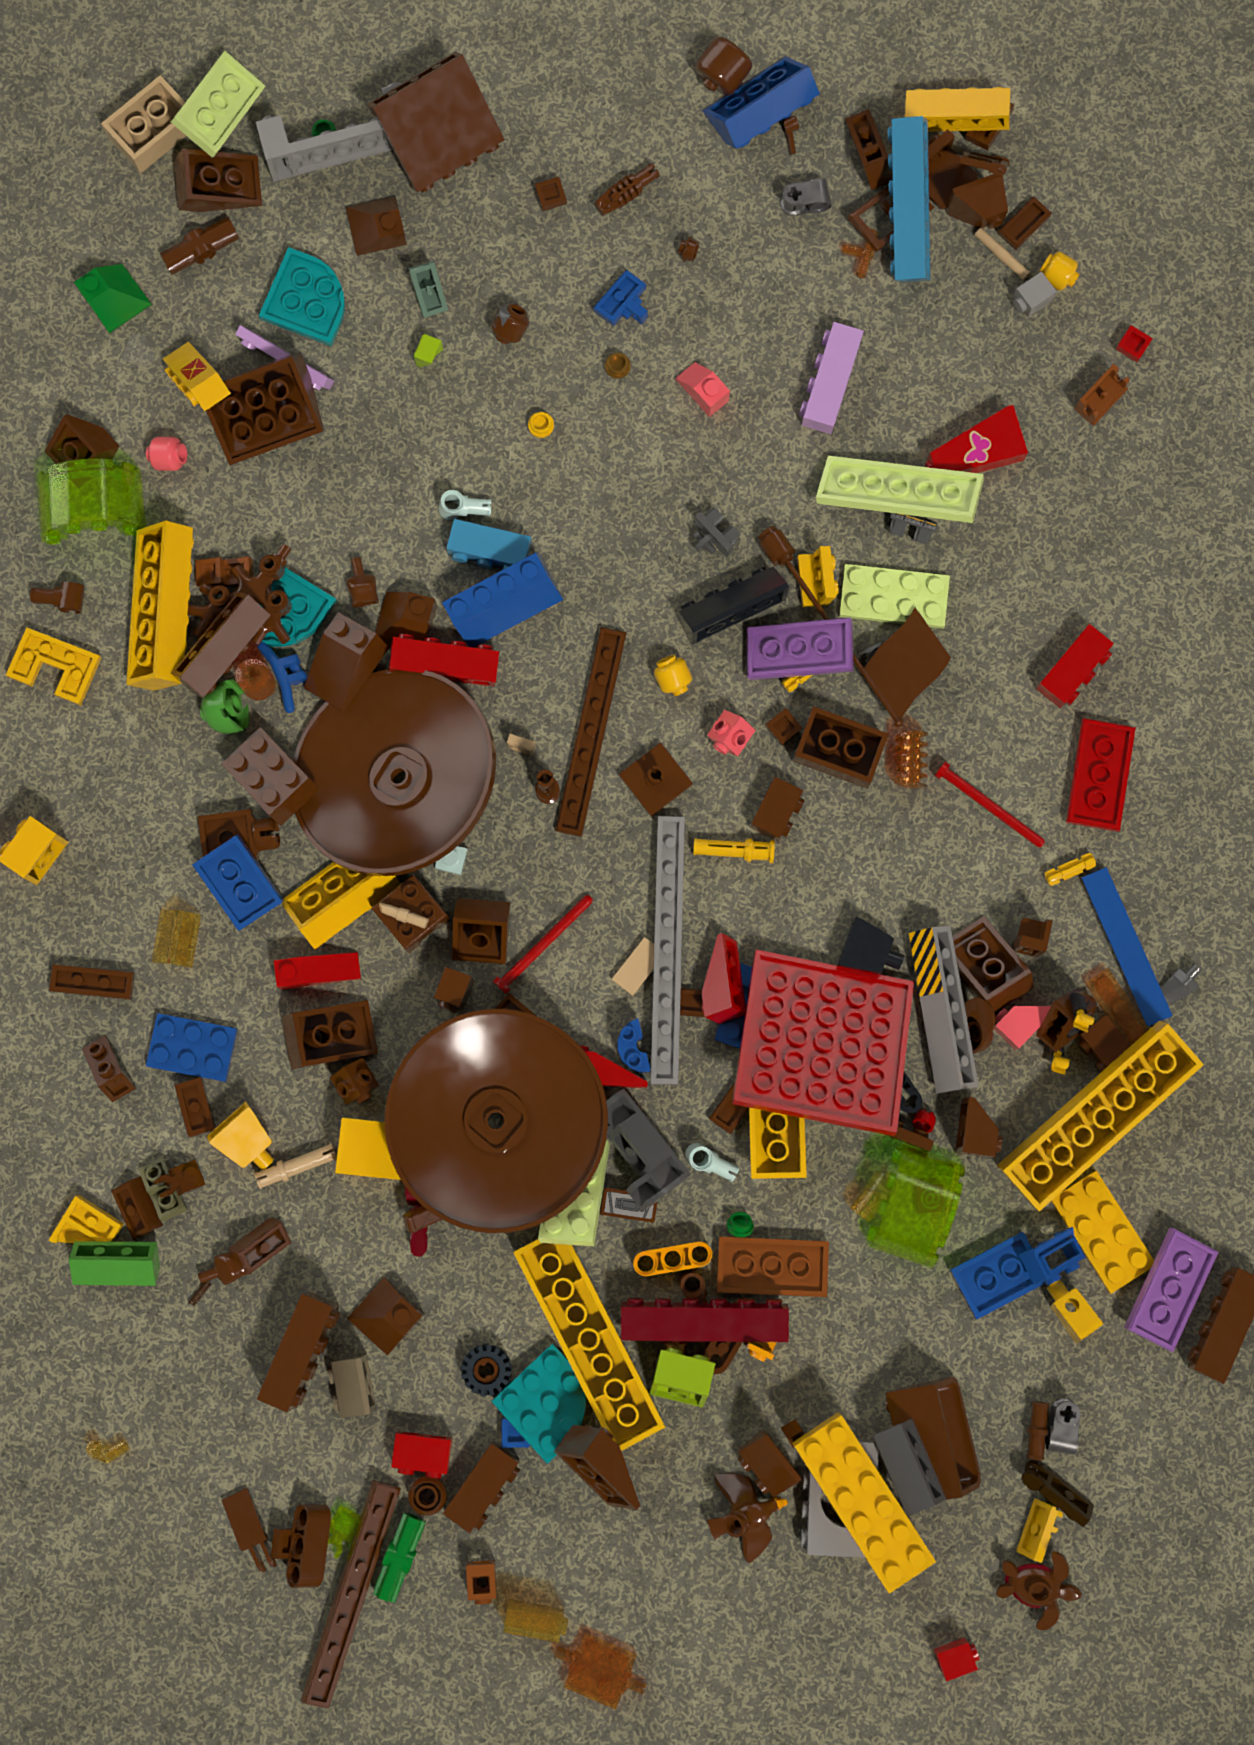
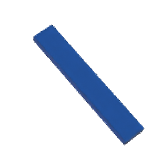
M1107 867L1082 877L1081 879L1146 1025L1150 1026L1158 1021L1172 1017L1170 1008Z

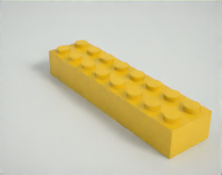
M1158 1021L996 1166L1036 1210L1041 1211L1204 1064L1168 1023Z
M537 1239L514 1251L513 1253L601 1426L613 1434V1440L620 1446L621 1451L664 1429L665 1423L625 1345L621 1341L574 1246L540 1243Z

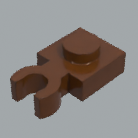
M196 1160L176 1166L168 1170L169 1175H162L154 1180V1184L164 1183L167 1189L159 1194L160 1198L168 1197L175 1190L178 1196L206 1185Z

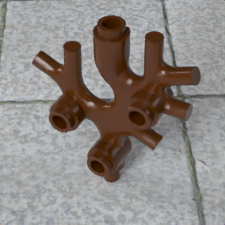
M282 544L277 553L264 556L259 564L261 571L253 577L247 576L240 565L233 567L231 572L238 581V588L233 593L222 585L212 587L206 582L202 583L199 591L207 595L210 602L206 606L188 604V615L201 618L193 634L200 638L239 591L248 594L270 614V617L266 620L265 628L261 632L256 633L251 641L260 645L266 634L273 632L281 644L287 643L290 637L281 624V616H285L291 611L292 602L283 591H273L272 583L283 577L285 573L284 566L287 563L285 559L292 549ZM274 563L273 567L268 569V566ZM223 594L220 599H217L218 595ZM281 599L279 604H275L276 600Z

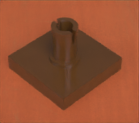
M661 742L618 774L650 817L693 786L691 780Z

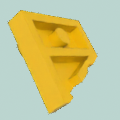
M78 1194L72 1200L49 1241L52 1243L64 1242L73 1244L74 1241L113 1242L124 1223Z

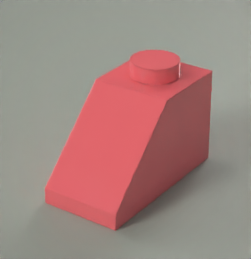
M696 362L675 378L709 417L729 401L730 390L713 371Z
M1013 1006L1009 1010L1004 1007L995 1016L994 1030L1014 1050H1017L1039 1029L1051 1006Z

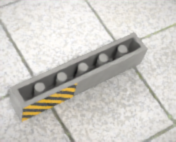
M951 926L930 927L908 933L936 1094L979 1087Z

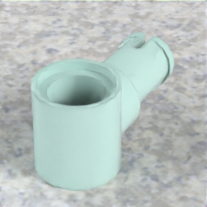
M448 490L442 495L438 510L441 517L446 520H454L459 516L466 517L467 514L490 516L491 499H472L458 491ZM453 501L457 504L458 508L454 510L448 509L445 502Z
M693 1143L685 1151L687 1163L695 1170L704 1171L708 1174L713 1172L730 1182H733L736 1176L728 1171L738 1174V1165L719 1158L717 1153L709 1150L701 1143ZM703 1150L705 1152V1159L701 1163H694L693 1155L695 1152Z

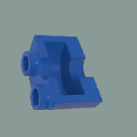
M637 1018L629 1022L621 1030L618 1038V1054L622 1063L630 1070L638 1073H651L647 1053H642L637 1049V1042L643 1039L639 1019Z

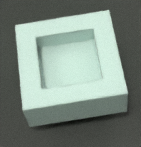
M457 846L449 854L436 861L435 869L462 875L468 849Z

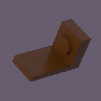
M102 1036L82 1049L98 1088L112 1103L136 1089L131 1078L120 1067L106 1036Z

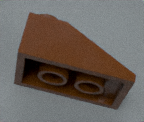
M183 148L174 160L178 209L180 211L207 212L262 206L258 155L217 152L212 158L204 150Z
M338 612L321 637L304 689L344 712L386 654L389 647L375 632Z
M985 916L952 936L960 978L974 998H983L989 1002L994 1013L1034 988L1032 971Z
M368 1000L295 1012L282 1016L291 1070L378 1053Z
M572 1425L554 1452L607 1505L638 1510L640 1504L621 1448L613 1440V1434L604 1427L594 1428L589 1425Z

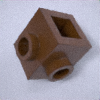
M363 1058L344 1066L330 1077L346 1106L355 1101L358 1104L364 1103L372 1097L371 1092L379 1086Z

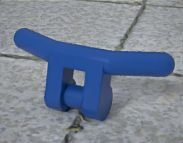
M261 642L260 645H257V648L270 663L279 683L284 710L287 713H292L295 710L291 685L305 682L307 680L306 672L301 670L299 665L301 661L297 654L279 659L268 644ZM285 668L290 669L292 674L288 675Z

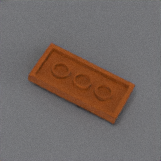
M719 1236L717 1292L827 1297L829 1241Z

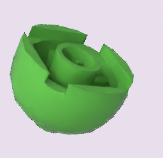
M233 679L218 682L216 688L209 695H205L202 698L200 715L214 731L222 734H231L243 731L244 728L249 726L248 703L243 709L240 695L245 693L241 686Z

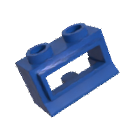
M1073 1227L1053 1234L1054 1237L1038 1243L1037 1247L1018 1254L1033 1284L1045 1281L1046 1285H1049L1061 1279L1060 1272L1065 1271L1067 1274L1081 1267L1079 1261L1086 1257L1074 1236ZM1062 1248L1067 1260L1050 1269L1045 1257Z

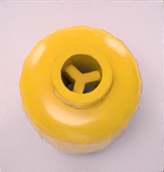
M1061 251L1056 252L1054 255L1050 253L1039 272L1042 271L1054 289L1058 291L1064 290L1067 285L1072 288L1080 275L1076 272L1078 262Z
M670 655L656 663L657 667L654 670V676L663 693H673L674 696H678L688 690L687 685L691 683L693 678L684 658H676L675 655Z

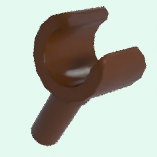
M796 116L786 118L782 124V129L788 139L790 155L796 154L793 132L799 130Z

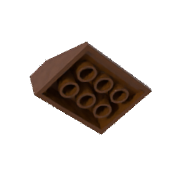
M300 351L222 380L231 394L206 410L229 466L324 431L311 376Z

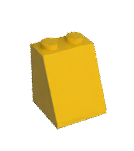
M342 1118L335 1173L401 1180L388 1151L385 1122Z

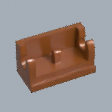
M1114 363L1085 393L1074 408L1076 412L1093 426L1128 390L1129 378L1127 376L1124 379L1120 378L1117 374L1119 367Z

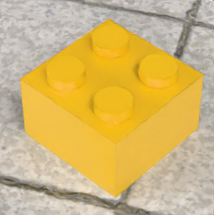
M29 816L27 820L24 819L16 829L17 834L12 841L6 842L1 848L0 862L22 878L38 885L69 842L32 816Z

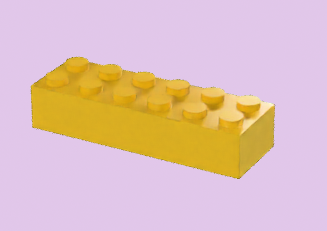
M165 520L137 530L126 682L128 686L159 690L182 684L171 673L185 657L187 649L186 629L189 622L188 601L190 599L189 583L192 572L191 552L194 545L192 527Z
M839 1412L792 1442L889 1594L936 1563V1560Z

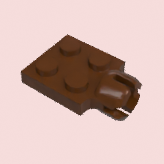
M252 809L198 816L203 857L237 834H239L258 863L260 852L277 849L280 846V836L265 835L268 832L280 831L278 823L272 818L255 819Z

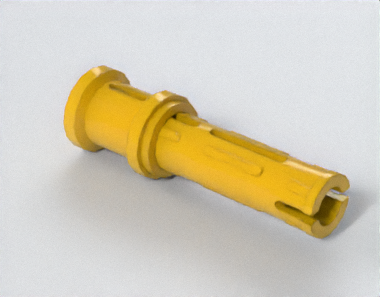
M694 838L693 855L744 858V861L747 862L764 860L769 861V864H773L775 840L761 842L748 838L745 839V842Z

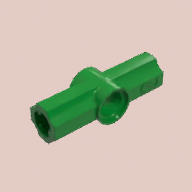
M406 1512L403 1513L394 1540H391L382 1562L384 1566L374 1588L373 1595L381 1600L392 1603L396 1602L404 1578L411 1569L413 1559L417 1553L415 1549L425 1528L426 1520Z

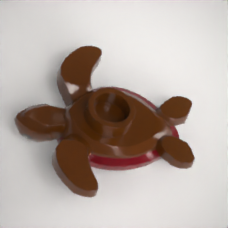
M1057 1551L1051 1553L1053 1569L1037 1563L1016 1567L1009 1560L1003 1561V1571L1006 1574L1005 1584H1001L996 1591V1595L1000 1598H1006L1013 1594L1017 1600L1028 1607H1044L1042 1616L1036 1622V1628L1041 1631L1048 1630L1057 1623L1060 1616V1608L1057 1603L1058 1598L1066 1602H1072L1082 1597L1081 1590L1076 1585L1062 1583L1068 1577L1070 1568L1063 1554Z

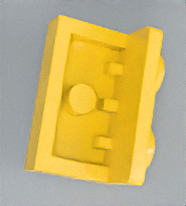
M820 546L813 554H800L797 557L798 574L821 606H828L838 595V582L834 580L833 574L836 561L834 554H831L830 546ZM800 586L802 606L814 607Z

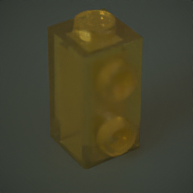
M509 1599L503 1633L559 1643L560 1635L566 1636L569 1618L563 1617L564 1609Z

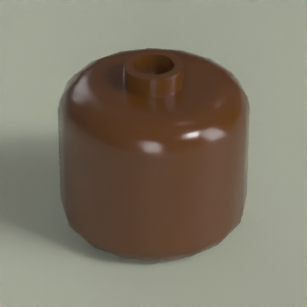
M717 36L697 60L695 69L704 80L702 84L713 93L718 91L723 95L730 96L735 93L749 74L753 64L748 55L736 44L724 37Z

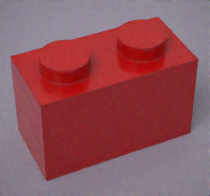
M398 1431L395 1434L391 1468H398L397 1473L414 1475L415 1470L425 1472V1476L441 1478L442 1474L449 1472L453 1438Z

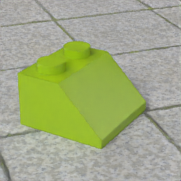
M667 1348L666 1351L661 1350L649 1394L703 1408L709 1396L715 1363L709 1362L710 1359L702 1355H694L693 1357L682 1355V1351L673 1348Z

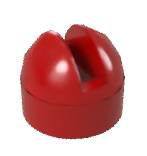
M922 1109L917 1112L912 1124L916 1129L930 1133L936 1124V1116L932 1111L929 1113L926 1112V1109Z

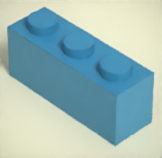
M454 519L446 549L448 556H452L451 559L456 562L466 563L467 560L477 562L479 567L485 569H492L495 566L504 570L529 556L532 540L530 536Z

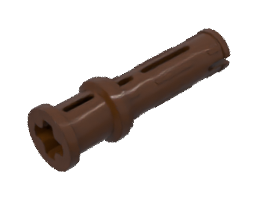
M542 770L537 774L538 781L535 785L537 798L544 804L554 803L560 795L559 784L553 778V773L549 770Z

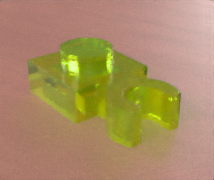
M342 1504L339 1505L331 1520L330 1533L333 1535L328 1539V1545L334 1544L337 1547V1552L334 1555L335 1559L343 1552V1540L350 1544L353 1541L361 1517L360 1514Z

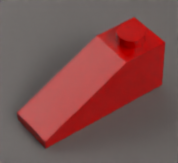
M723 933L717 935L702 989V1011L704 1016L718 1024L744 1016L746 1011L737 941Z
M358 952L274 960L276 986L280 990L361 979Z
M580 1046L595 1067L602 1086L647 1088L648 1082L598 1053L589 1051L588 1046Z

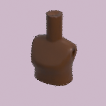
M360 557L351 559L354 576L346 580V586L351 596L352 607L360 608L366 605L378 604L379 599L376 591L375 575L364 574Z
M226 1252L215 1256L214 1267L198 1273V1278L201 1284L218 1278L223 1285H227L248 1274L245 1273L232 1254Z

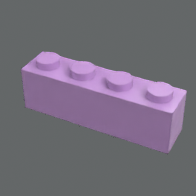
M833 322L831 331L826 329L821 344L825 345L826 348L824 354L818 353L814 366L815 369H818L816 378H810L807 392L811 393L808 402L803 401L799 416L803 417L802 426L832 434L862 339L863 330Z

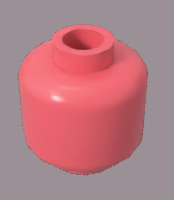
M155 437L146 449V458L155 470L177 471L187 461V448L179 438Z

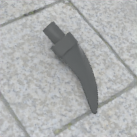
M1194 963L1186 972L1178 968L1171 978L1160 987L1167 1004L1185 998L1199 986L1194 981L1196 976L1202 971L1197 964Z

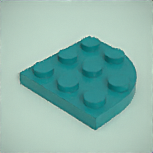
M288 247L259 313V319L332 347L345 314V296L341 283L335 272L326 263L314 256Z
M274 563L270 564L268 569L272 568ZM285 567L283 577L273 581L272 590L283 591L292 602L291 611L287 615L281 616V624L289 635L290 640L285 644H281L273 632H269L262 642H265L270 647H285L304 641L313 635L323 624L337 603L336 598ZM281 599L276 600L275 604H279Z
M553 1343L491 1400L492 1404L546 1464L557 1455L554 1450L572 1425L581 1426L586 1406L585 1393L569 1361Z

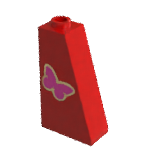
M1008 405L930 452L927 462H925V467L980 473L1024 461L1028 455V450L1014 405Z

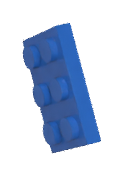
M239 834L192 864L238 931L284 901Z
M157 1013L146 1067L227 1082L238 1029Z
M1019 1232L949 1269L976 1320L1045 1284V1281L1033 1284L1018 1255L1032 1249L1024 1232Z

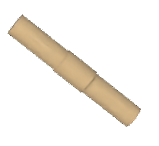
M982 228L975 233L974 236L1022 280L1030 274L1021 263Z

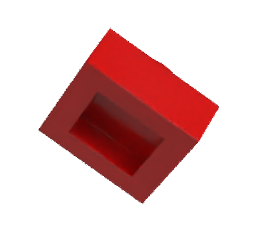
M1131 325L1115 350L1138 363L1153 338Z

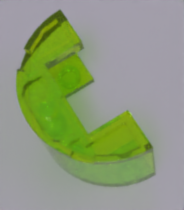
M111 459L72 460L51 465L48 467L47 473L44 474V471H40L36 475L41 541L45 542V544H59L61 540L68 539V534H78L84 529L104 531L108 529L107 527L115 526L120 533L134 536L137 534V530L146 527L141 470L133 464L122 462L121 466L112 463Z
M901 1143L900 1147H895L892 1154L891 1162L895 1163L893 1169L896 1171L895 1173L890 1172L886 1183V1188L890 1190L887 1199L882 1198L877 1214L881 1215L880 1221H877L875 1226L870 1225L866 1241L870 1242V1248L933 1268L939 1259V1255L936 1254L938 1247L944 1248L954 1221L963 1184L959 1183L960 1176L964 1177L965 1165Z

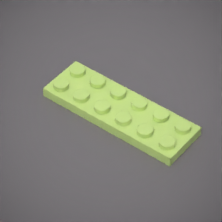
M828 456L817 491L816 502L817 504L973 523L984 478L983 474Z

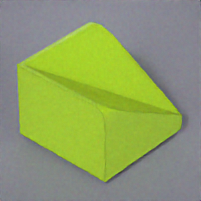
M426 334L422 335L414 353L416 366L424 367L432 364L435 356L443 351L442 340Z

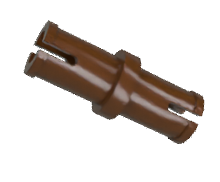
M1032 1401L1030 1426H1027L1029 1440L1026 1458L1044 1460L1046 1436L1049 1435L1047 1420L1050 1404L1042 1401Z

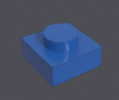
M501 1419V1448H530L528 1442L517 1432L507 1419Z

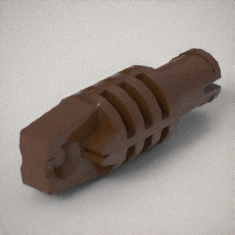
M649 163L635 175H626L607 189L594 203L602 217L631 202L641 194L643 187L660 177L657 169L650 173L655 168L653 163Z

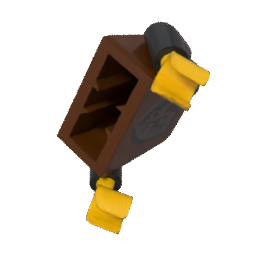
M1078 989L1069 992L1052 1003L1036 1034L1038 1038L1051 1048V1055L1054 1057L1051 1070L1065 1075L1070 1062L1069 1059L1062 1057L1065 1054L1064 1046L1082 1031L1088 1032L1089 1025L1094 1023L1092 1015L1097 1008V1002L1094 997Z

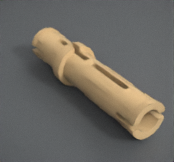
M332 1143L285 1162L282 1160L278 1161L275 1166L255 1172L254 1176L258 1180L256 1182L259 1189L281 1180L286 1182L291 1176L337 1160Z

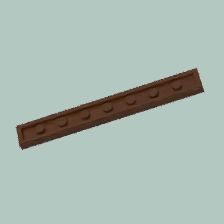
M600 628L557 822L556 832L577 837H582L627 632Z
M376 1480L372 1481L301 1697L303 1704L327 1709L330 1707L401 1490L398 1486Z

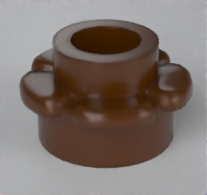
M692 236L687 240H682L679 247V255L682 256L683 262H686V260L694 262L699 249V241L693 240Z

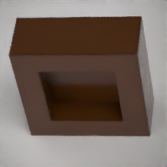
M559 177L535 184V190L542 211L567 204Z
M787 708L765 724L767 730L781 747L803 729Z
M274 1528L271 1549L272 1558L288 1559L292 1528Z

